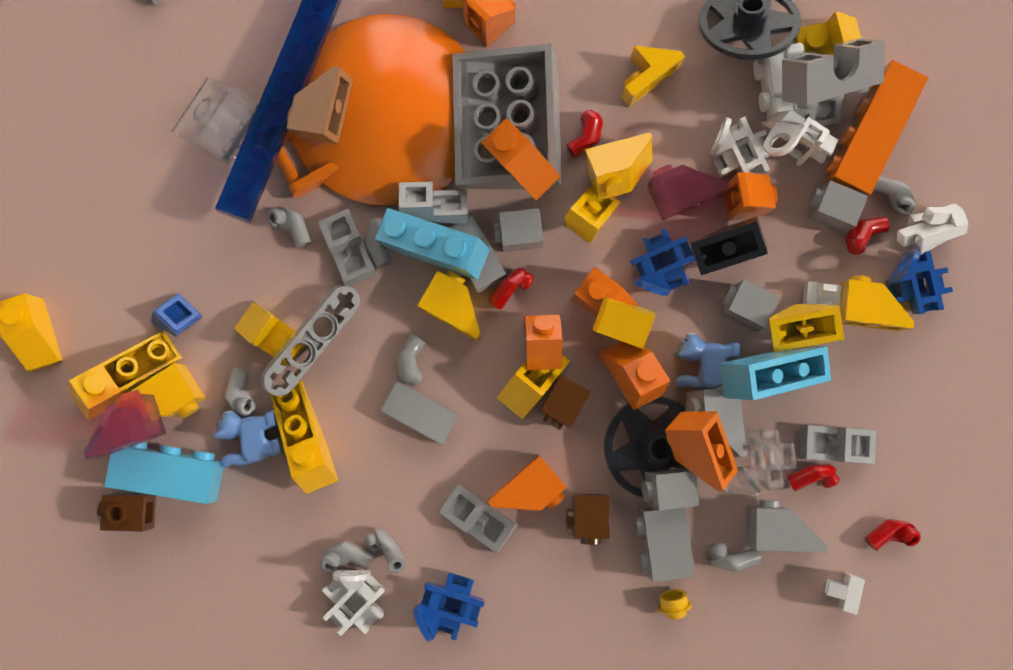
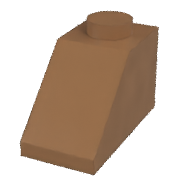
M335 66L323 73L294 95L292 107H290L287 115V129L302 139L339 144L354 79L340 67Z

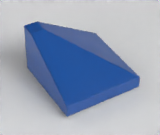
M177 293L152 311L151 322L158 328L177 337L201 319L202 315L185 298Z

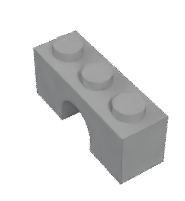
M858 38L834 45V59L831 55L809 52L782 59V101L795 103L799 109H812L818 107V102L844 99V94L868 92L870 86L884 83L885 41Z

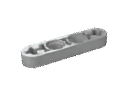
M339 285L332 288L263 370L261 384L267 392L275 396H283L295 387L359 308L360 297L354 288ZM348 293L347 301L350 305L348 308L341 306L334 313L340 316V319L337 321L334 315L325 312V308L328 307L334 310L340 302L336 298L337 295H346ZM320 317H325L330 322V330L324 336L316 335L313 330L315 320ZM303 343L308 347L309 354L305 361L298 363L292 359L291 350L296 344ZM283 359L289 365L297 368L295 373L290 370L286 371L282 377L285 381L282 387L279 385L271 387L273 384V380L270 378L271 374H281L286 366L280 364Z

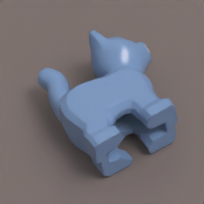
M695 333L686 334L685 338L678 344L677 352L674 353V356L688 362L699 360L696 377L690 375L679 376L675 381L676 386L679 388L689 386L694 389H715L721 387L720 363L740 357L739 343L730 342L728 345L714 342L705 343Z
M274 410L266 412L265 415L240 417L234 411H226L216 424L217 432L213 435L214 438L232 440L240 436L241 453H231L224 456L221 464L225 468L232 464L248 465L257 463L269 456L283 454V451H285L281 436L270 440L268 436L269 430L278 428Z

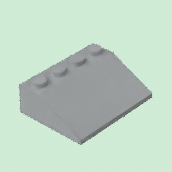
M552 44L452 54L455 185L457 187L524 189L481 143L502 121L508 118L561 176L550 188L562 187L558 57Z

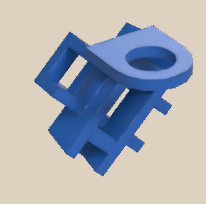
M665 228L661 230V234L653 238H643L648 253L630 260L632 266L636 265L641 277L635 279L634 285L658 295L668 296L671 290L690 283L684 266L696 261L690 249L686 236L673 241L669 231Z
M916 249L904 253L888 280L885 281L887 289L899 303L909 301L912 314L944 310L941 295L953 292L952 287L945 288L942 274L948 273V268L935 270L931 251H926L922 255ZM923 278L927 280L929 292H926ZM895 284H898L901 297L897 296Z
M449 572L445 586L432 582L425 583L422 602L414 607L413 614L422 635L428 642L434 639L437 630L451 634V639L456 640L461 623L477 628L479 623L477 618L485 602L483 598L470 594L474 582L473 579ZM444 608H447V609L456 611V612H458V613H455V612H452V611H449V610H445Z

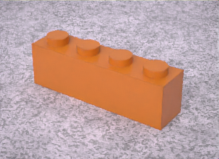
M893 59L884 67V83L870 86L871 90L868 96H863L857 104L853 113L857 118L853 126L848 125L839 140V143L843 146L838 155L834 154L825 168V172L829 174L824 185L831 180L867 196L871 195L929 77Z

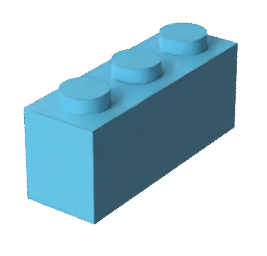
M387 208L375 240L391 251L478 280L490 248L478 237Z
M808 346L775 353L772 351L720 363L724 398L754 401L831 381L827 346Z
M126 439L125 445H112L104 487L203 504L217 502L224 467L221 464V460L214 459L215 453L194 450L193 456L180 454V447L160 445L159 450L147 448L148 442Z

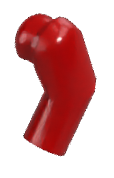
M586 110L582 113L580 117L583 125L582 134L566 144L568 151L574 158L585 153V149L594 147L600 141L603 120L601 115L593 110Z
M882 216L859 220L856 227L849 230L846 236L847 251L852 255L864 253L871 235L889 231L888 218Z
M516 268L499 283L489 298V303L496 309L502 310L518 286L522 290H527L531 287L534 281L533 274L526 272V268Z
M831 464L810 465L787 476L794 492L819 480L824 488H831L840 481L839 476L836 474L837 469Z
M888 519L864 539L873 550L878 551L889 541L905 543V545L910 547L915 546L919 543L921 535L915 529V526L909 522Z

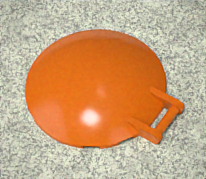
M378 14L361 17L337 27L324 36L309 51L295 75L289 97L288 111L292 107L295 94L333 66L340 67L354 81L348 99L339 144L302 139L287 129L288 122L261 138L264 148L267 151H271L290 185L288 190L292 197H301L324 184L330 190L360 204L374 207L375 205H395V207H399L400 182L433 181V191L444 190L455 181L452 54L466 53L459 43L437 26L414 17L397 14ZM290 140L310 174L303 178L298 174L282 146Z

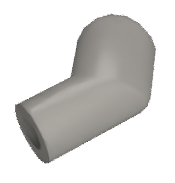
M880 175L873 191L886 194L895 212L901 215L912 213L915 209V199L908 184Z
M414 334L410 336L396 357L399 378L403 383H408L411 386L418 385L422 381L423 373L417 369L415 358L426 344Z
M375 529L374 533L366 535L365 540L370 551L375 552L382 548L391 572L398 573L405 568L406 564L400 545L385 530Z
M723 543L713 544L708 548L710 555L708 560L717 568L739 572L759 565L762 562L759 551L754 549L737 554H727V547Z

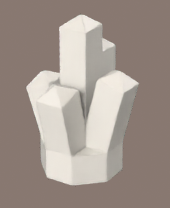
M955 203L945 207H927L924 213L910 214L907 222L909 227L898 230L896 241L903 247L912 245V250L916 249L922 255L924 252L948 240L967 234L969 223L964 210Z

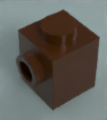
M560 375L540 409V412L545 414L543 421L558 430H561L563 425L571 428L591 391Z
M111 493L102 495V501L99 502L97 508L100 530L143 532L153 529L155 524L156 495L144 493Z
M573 493V508H567L566 528L572 529L574 538H580V544L599 545L601 544V539H610L609 495Z

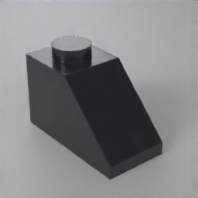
M758 216L726 226L690 243L701 275L768 254V246Z

